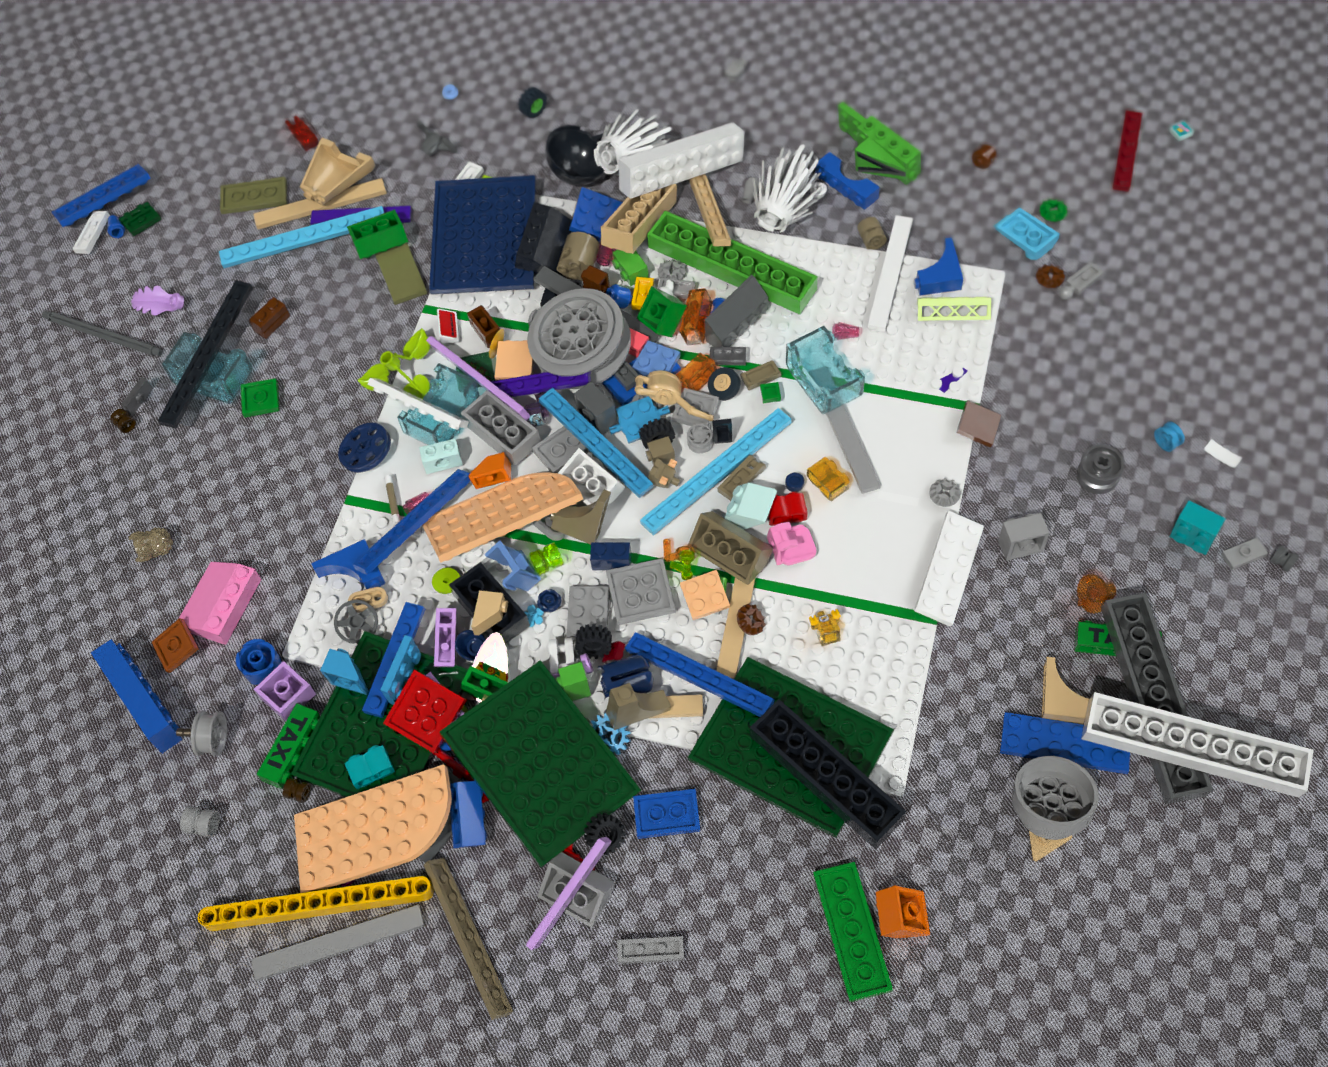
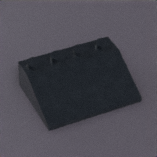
M534 202L518 248L515 268L529 272L531 270L538 274L545 266L565 277L557 271V265L566 238L572 233L569 230L572 219L551 206Z

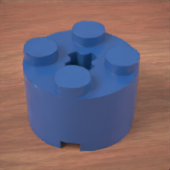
M253 639L246 642L241 651L236 655L238 669L253 685H259L282 663L274 647L262 639Z

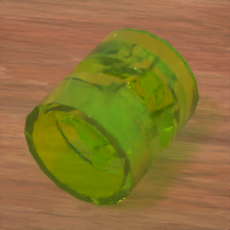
M554 542L546 545L543 551L537 549L529 553L532 564L539 576L549 572V567L555 569L564 565L560 552Z

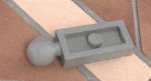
M1093 262L1088 263L1066 280V286L1061 287L1059 290L1060 298L1068 300L1072 298L1074 292L1080 295L1103 277L1104 271Z

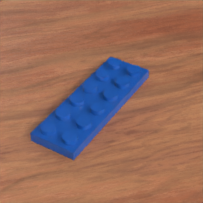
M137 164L52 211V214L62 227L71 226L79 218H85L90 212L103 208L104 204L116 201L122 194L132 192L133 188L146 184L151 178Z
M1008 712L1004 713L1000 754L1030 759L1043 756H1057L1069 759L1081 767L1128 774L1130 752L1082 740L1084 727L1082 724Z

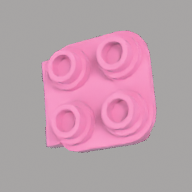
M786 522L769 528L767 540L771 547H773L774 559L777 565H793L815 557L816 547L810 531L804 525L791 527L790 522Z

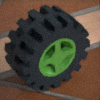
M532 86V88L528 87V90L525 89L524 94L520 95L521 98H519L517 106H519L518 110L530 119H534L535 116L538 117L539 114L543 113L542 110H545L546 100H548L544 92Z

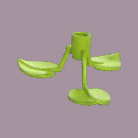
M421 328L408 340L403 349L404 356L397 353L393 354L390 351L384 352L380 357L381 363L372 366L358 379V382L366 389L373 391L374 387L368 385L370 378L380 379L388 383L389 379L387 376L390 375L389 370H397L410 382L403 390L424 400L430 392L429 380L421 374L416 375L411 380L400 369V360L398 358L412 360L414 357L419 360L426 356L430 350V344L426 341L428 337L425 330Z

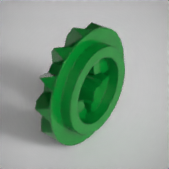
M1049 198L1047 201H1043L1039 208L1040 215L1045 220L1051 222L1063 220L1068 212L1067 205H1064L1063 201H1058L1057 198L1055 200Z

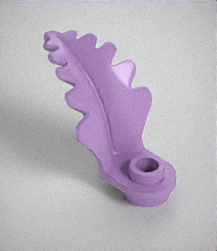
M145 286L144 292L139 288L138 292L134 293L131 303L136 311H140L143 308L142 313H147L151 310V314L156 316L164 311L174 312L177 309H182L184 297L179 293L168 294L160 286H154L153 291L148 286Z

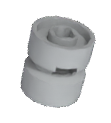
M187 806L181 816L180 829L183 833H197L199 836L213 837L219 826V812Z

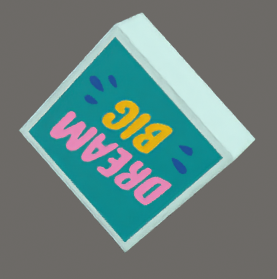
M1181 121L1169 128L1170 133L1178 142L1193 136L1194 133L1193 129L1185 121Z

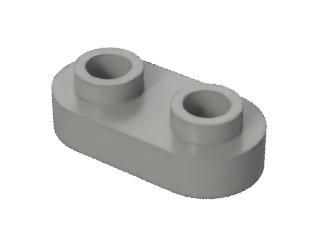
M551 514L539 521L533 522V525L551 540H562L565 534L551 529Z

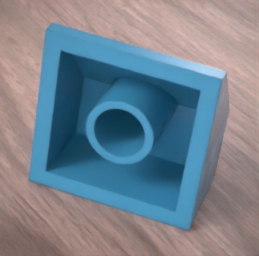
M340 648L337 650L329 649L320 671L330 684L368 695L369 690L359 668L354 663V659L349 656V652Z

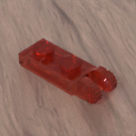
M297 115L293 116L296 123L294 125L288 120L284 121L290 133L305 151L319 144L318 138Z

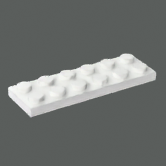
M951 511L946 513L914 609L915 612L951 627L953 625L984 528L983 525Z

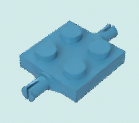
M648 396L618 407L616 412L619 417V424L609 427L610 433L612 435L622 431L627 438L628 444L641 439L639 435L640 428H644L643 425L648 424V421L651 420L653 422L656 418L659 420L660 416L670 413L668 405L657 409L653 405L652 399Z

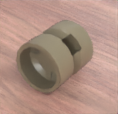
M868 217L857 226V230L868 250H877L887 241L884 231L875 217Z

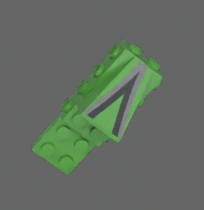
M844 102L838 105L840 129L848 133L855 141H858V147L855 148L856 171L897 178L905 185L917 178L921 173V151L872 115L866 119Z

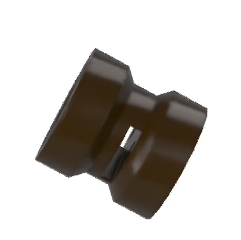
M117 409L111 414L110 421L122 433H129L135 428L136 421L133 417L129 416L125 409Z
M289 778L283 787V797L287 799L294 798L297 802L305 803L311 792V784L307 782L298 783L297 779Z

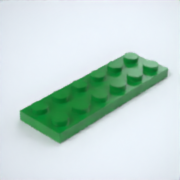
M855 862L813 872L849 1003L893 992Z

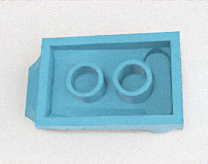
M1020 207L1010 215H1006L993 226L998 232L1023 249L1025 256L1031 260H1037L1051 250L1060 233Z

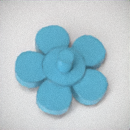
M534 605L528 606V612L524 613L527 615L529 627H533L535 623L537 625L542 624L543 618L540 616L544 614V611L540 608L536 609Z

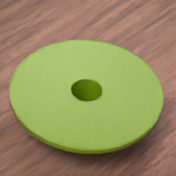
M442 568L434 574L432 586L441 594L452 593L449 584L459 578L460 574L453 568Z

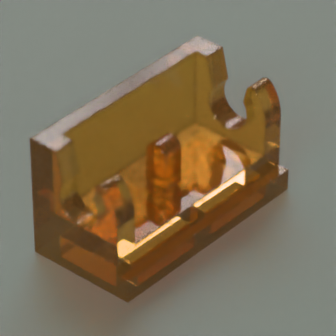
M699 353L676 374L682 382V388L699 391L708 382L710 375L717 369L715 361Z

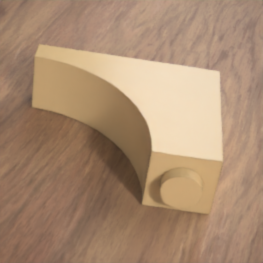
M1046 657L1043 669L1041 718L1084 725L1089 699L1078 695L1066 686L1058 674L1055 657Z

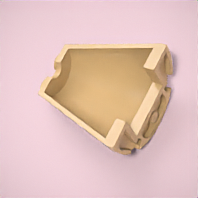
M321 138L300 185V188L304 191V197L310 201L314 199L324 206L326 202L372 172L375 167L374 160L371 156L360 152L357 154L356 159L342 154L335 142Z

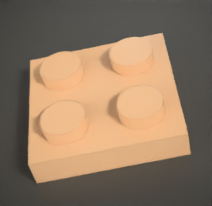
M717 570L680 582V587L693 620L730 608Z

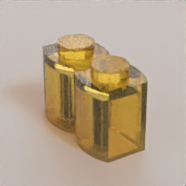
M824 457L807 469L808 479L819 488L829 501H833L849 489L850 482L848 476L837 470L833 460Z

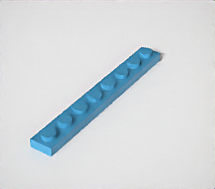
M551 388L539 398V402L638 498H641L653 488V483L554 388Z

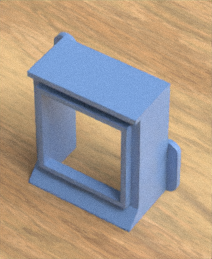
M499 540L485 553L487 558L496 560L499 564L505 566L509 565L512 572L502 580L503 586L507 589L515 591L516 588L529 591L541 580V577L522 550L518 551L505 546Z

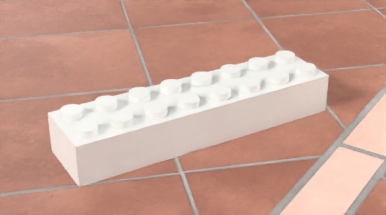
M732 122L619 159V190L631 199L743 161L744 130Z

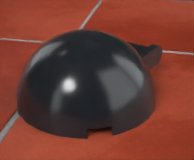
M560 126L549 134L545 145L546 160L550 170L558 179L570 185H589L600 179L605 174V170L601 166H597L594 158V149L597 148V142L601 141L603 133L591 136L590 133L580 130L581 126Z

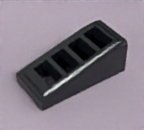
M731 419L712 420L714 444L732 442Z

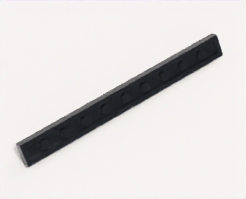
M235 280L159 417L158 422L160 425L175 429L178 427L253 289L251 283Z

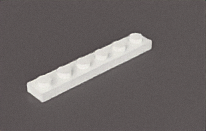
M369 379L368 385L374 387L373 391L380 394L385 392L389 394L388 398L395 401L401 400L403 405L410 408L416 407L418 412L424 415L431 414L436 421L448 422V426L453 429L467 428L469 421L383 380Z

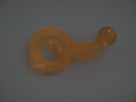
M663 540L664 560L666 562L679 560L681 563H690L695 558V549L693 547L682 546L677 548L674 553H671V540Z

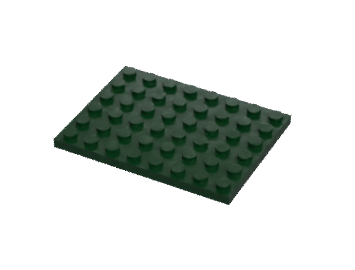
M364 631L351 658L354 659V663L359 668L370 692L390 640ZM420 652V661L418 664H415L413 671L417 670L424 675L431 672L442 686L461 696L463 693L461 683L468 669L455 665V667H434V656ZM336 686L291 775L343 797H348L425 771L433 753L383 724L393 707L392 704L388 703L383 718L366 714L362 709L368 695ZM383 745L395 772L375 780L365 787L356 789L345 763L353 755H363L372 746Z
M749 657L746 658L734 680L773 698L774 703L778 699L782 701L868 778L871 776L894 733V729ZM722 699L691 750L688 761L837 838L845 822L750 737V727L760 717Z
M541 660L439 732L540 868L586 834L584 828H589L586 823L587 821L592 822L590 819L592 816L597 818L596 814L598 813L611 815L641 792L639 786Z

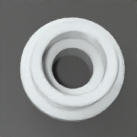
M815 182L812 184L810 193H813L818 187L822 186V189L813 196L814 198H822L826 194L827 187L824 183Z

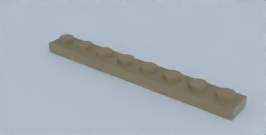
M445 858L428 860L424 864L425 870L491 1019L495 1020L509 1016L513 1012L512 1007Z

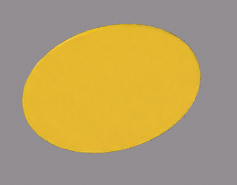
M500 329L492 340L489 349L490 359L497 355L498 341L504 340V329Z

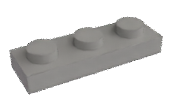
M683 936L617 940L618 964L684 960Z

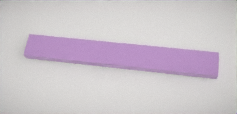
M430 336L426 340L434 350L485 390L491 392L527 421L530 418V414L524 407L434 337Z

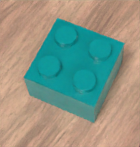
M1188 501L1169 537L1178 543L1191 547L1198 553L1206 555L1226 518L1194 502Z

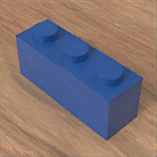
M475 781L450 784L453 848L486 845L487 833L483 821L485 811L482 807L481 799L483 791Z

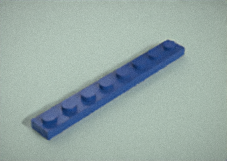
M457 469L353 563L355 570L367 575L372 572L462 488L467 486L471 481L469 478L470 473Z
M635 632L625 647L626 652L632 655H642L649 663L759 717L774 704L773 698Z

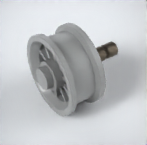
M199 711L194 717L192 728H177L176 735L191 737L192 750L197 756H202L204 753L220 756L227 739V720L225 714L221 711H217L214 714Z

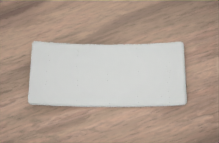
M1213 439L1204 448L1209 454L1233 468L1242 459V457L1228 451Z

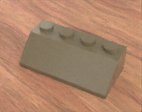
M713 511L700 514L687 545V548L747 585L767 565L773 551V547Z

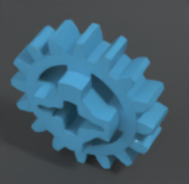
M606 713L604 718L601 714L597 715L598 721L591 720L594 730L597 732L599 727L601 739L611 747L610 750L613 754L615 752L617 755H620V748L623 750L627 749L625 742H631L627 735L632 734V731L626 730L628 726L614 730L609 722H607L610 720ZM607 731H612L613 735L610 736L611 738L605 737ZM622 733V738H621V741H620V743H619L618 737H619V734Z

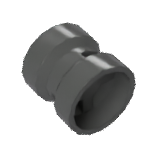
M1281 545L1270 562L1275 565L1279 564L1282 566V570L1288 573L1300 556L1288 552L1287 548Z

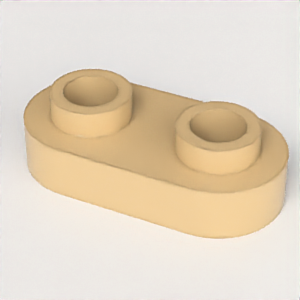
M374 587L351 594L348 601L363 600L376 609L387 603L388 596L383 588ZM352 603L357 613L363 612L368 608L364 604L357 606V603Z

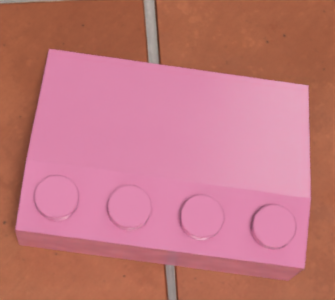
M210 562L179 618L185 620L191 634L226 645L262 579L255 569L241 564Z

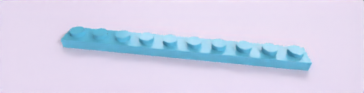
M382 206L220 250L221 264L223 268L349 234L347 226L384 213V209Z
M777 408L640 519L641 525L654 536L736 469L749 455H753L791 424V418L781 409Z

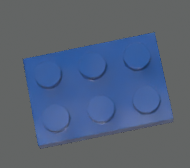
M696 789L633 797L637 839L701 832Z

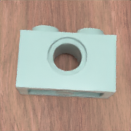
M456 438L419 447L426 474L463 465Z

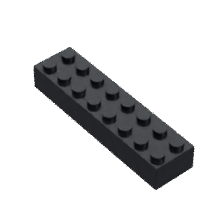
M779 699L750 727V737L875 850L905 820L906 810Z

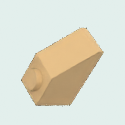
M479 590L471 625L474 635L479 636L502 620L503 613H506L508 608V601H505L503 593Z

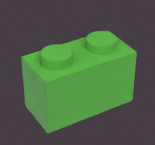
M621 250L612 252L614 268L620 271L623 281H627L630 287L635 285L636 277L649 278L648 267L636 250L633 254Z
M582 662L558 669L560 676L556 677L557 682L572 701L591 696Z

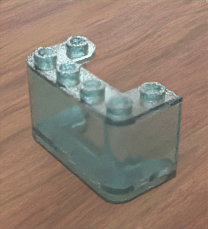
M825 326L786 344V365L790 373L822 414H826L861 396L865 381V375L862 370L847 368L843 358L834 351L835 337Z
M183 332L162 363L164 370L175 385H178L201 343V338L194 333ZM232 349L230 354L227 355L218 351L196 393L231 404L241 389V384H244L253 370L246 353L241 349Z
M438 363L434 368V372L437 373L436 379L430 381L432 387L423 400L462 418L461 412L480 396L476 381ZM415 408V410L409 409L408 413L402 410L397 417L404 434L427 445L451 440L459 434L461 429H453L445 421L443 423L436 421L431 414L424 415L419 413L418 408Z

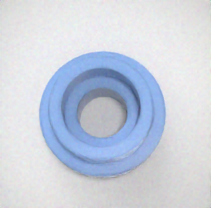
M452 84L446 85L442 91L443 97L448 100L456 98L458 96V89Z

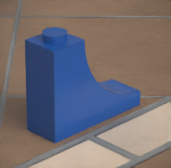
M952 237L945 238L944 253L938 262L926 269L917 271V276L914 278V288L918 289L919 296L962 290L963 276Z
M365 539L311 563L318 578L332 574H344L360 581L366 589L381 587L386 584L378 566L368 575L355 570L353 563L369 549Z

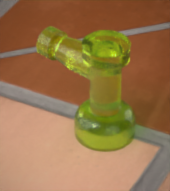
M683 550L679 553V559L683 562V565L672 561L670 568L681 572L683 580H689L693 578L691 562L695 559V553L691 550Z

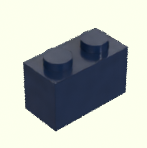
M591 542L590 562L592 570H611L631 565L632 552L630 542Z

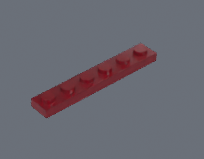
M1125 111L1112 190L1129 192L1143 112Z

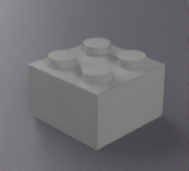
M1041 513L1035 515L1028 514L1018 519L1011 518L1003 522L998 542L1006 561L1043 552L1049 536V530Z

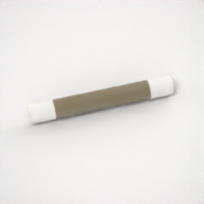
M386 475L384 479L393 525L395 526L400 522L392 476Z

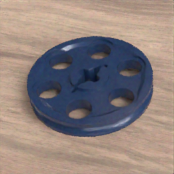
M365 423L357 426L345 436L340 444L338 451L340 462L347 470L354 473L371 470L381 463L388 454L391 446L390 435L383 426L377 423ZM377 430L374 435L370 436L372 431ZM357 435H361L357 440H354ZM381 440H384L381 445L377 446ZM352 449L348 455H345L348 450ZM372 455H375L372 460L368 461ZM359 460L356 465L352 466L354 461Z

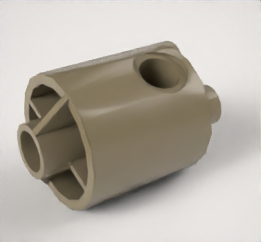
M585 232L570 233L566 238L557 265V271L568 279L582 280V272L590 265L594 266L600 248L596 238Z

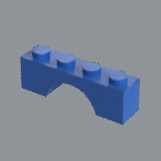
M828 152L818 161L815 167V173H821L818 178L828 183L830 187L835 188L844 197L849 198L857 206L865 210L879 199L880 187L868 178L851 180L843 176L841 173L842 160L831 152Z

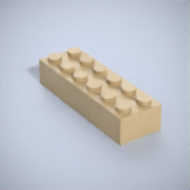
M677 184L631 199L627 197L601 226V245L633 254L646 239L648 232L664 211H669L676 203Z

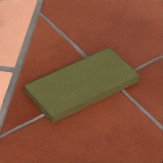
M286 177L220 186L221 214L279 207L287 204Z
M407 242L402 246H395L385 252L375 254L395 305L427 294Z

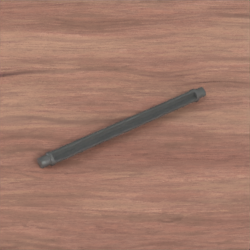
M43 311L42 317L48 321L152 356L160 357L162 355V349L157 348V346L66 317L53 311Z

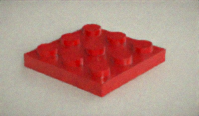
M414 670L383 724L436 754L444 741L439 732L456 720L467 699Z

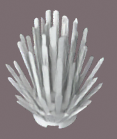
M635 110L625 122H623L625 116L618 115L611 130V125L609 124L608 127L606 125L602 139L597 142V148L594 149V158L597 166H601L606 174L614 173L619 176V159L667 144L671 138L661 139L665 138V133L671 131V127L664 126L659 128L657 127L659 123L654 121L641 128L657 117V115H653L646 121H644V118H640L632 126L620 133L639 110Z
M804 144L799 146L790 162V149L784 159L782 158L784 147H782L779 157L776 158L772 175V166L768 168L766 189H764L765 162L764 160L762 161V175L759 174L758 184L759 197L756 180L753 178V196L756 205L754 218L757 217L759 220L758 224L766 230L773 232L776 229L780 230L781 233L786 230L788 225L813 213L812 211L806 213L809 210L806 208L818 201L813 199V196L822 189V186L818 187L800 204L799 201L821 173H815L809 180L808 177L818 164V158L814 160L808 169L813 151L804 160L806 154L801 156L805 147Z

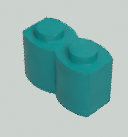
M383 745L372 746L365 754L353 755L345 763L356 789L365 787L375 780L395 772Z

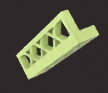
M991 297L917 298L918 321L991 320ZM961 305H966L971 310L965 316H960L956 312ZM979 305H987L986 316H979L974 310ZM922 306H930L934 312L930 316H922ZM942 306H948L952 312L948 316H942L938 310Z

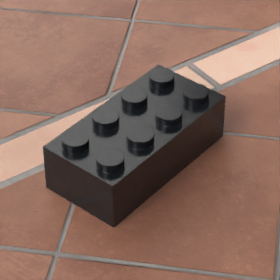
M481 562L449 584L453 596L472 618L479 590L503 593L505 601H508L507 612L503 613L501 621L484 632L488 637L492 633L498 632L502 635L506 644L530 626L527 615Z

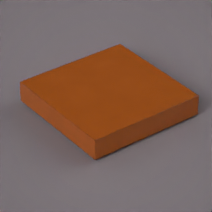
M181 618L152 641L156 653L165 671L168 673L174 671L199 650L185 620Z

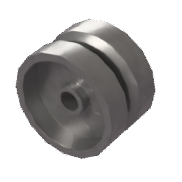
M1100 444L1088 448L1082 455L1077 469L1079 484L1085 490L1094 494H1105L1114 490L1124 470L1122 455L1108 445Z

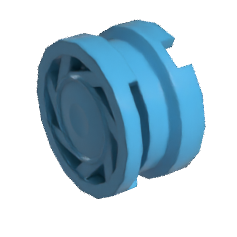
M1169 421L1163 427H1159L1154 431L1157 444L1167 452L1173 451L1185 441L1182 430L1174 422Z

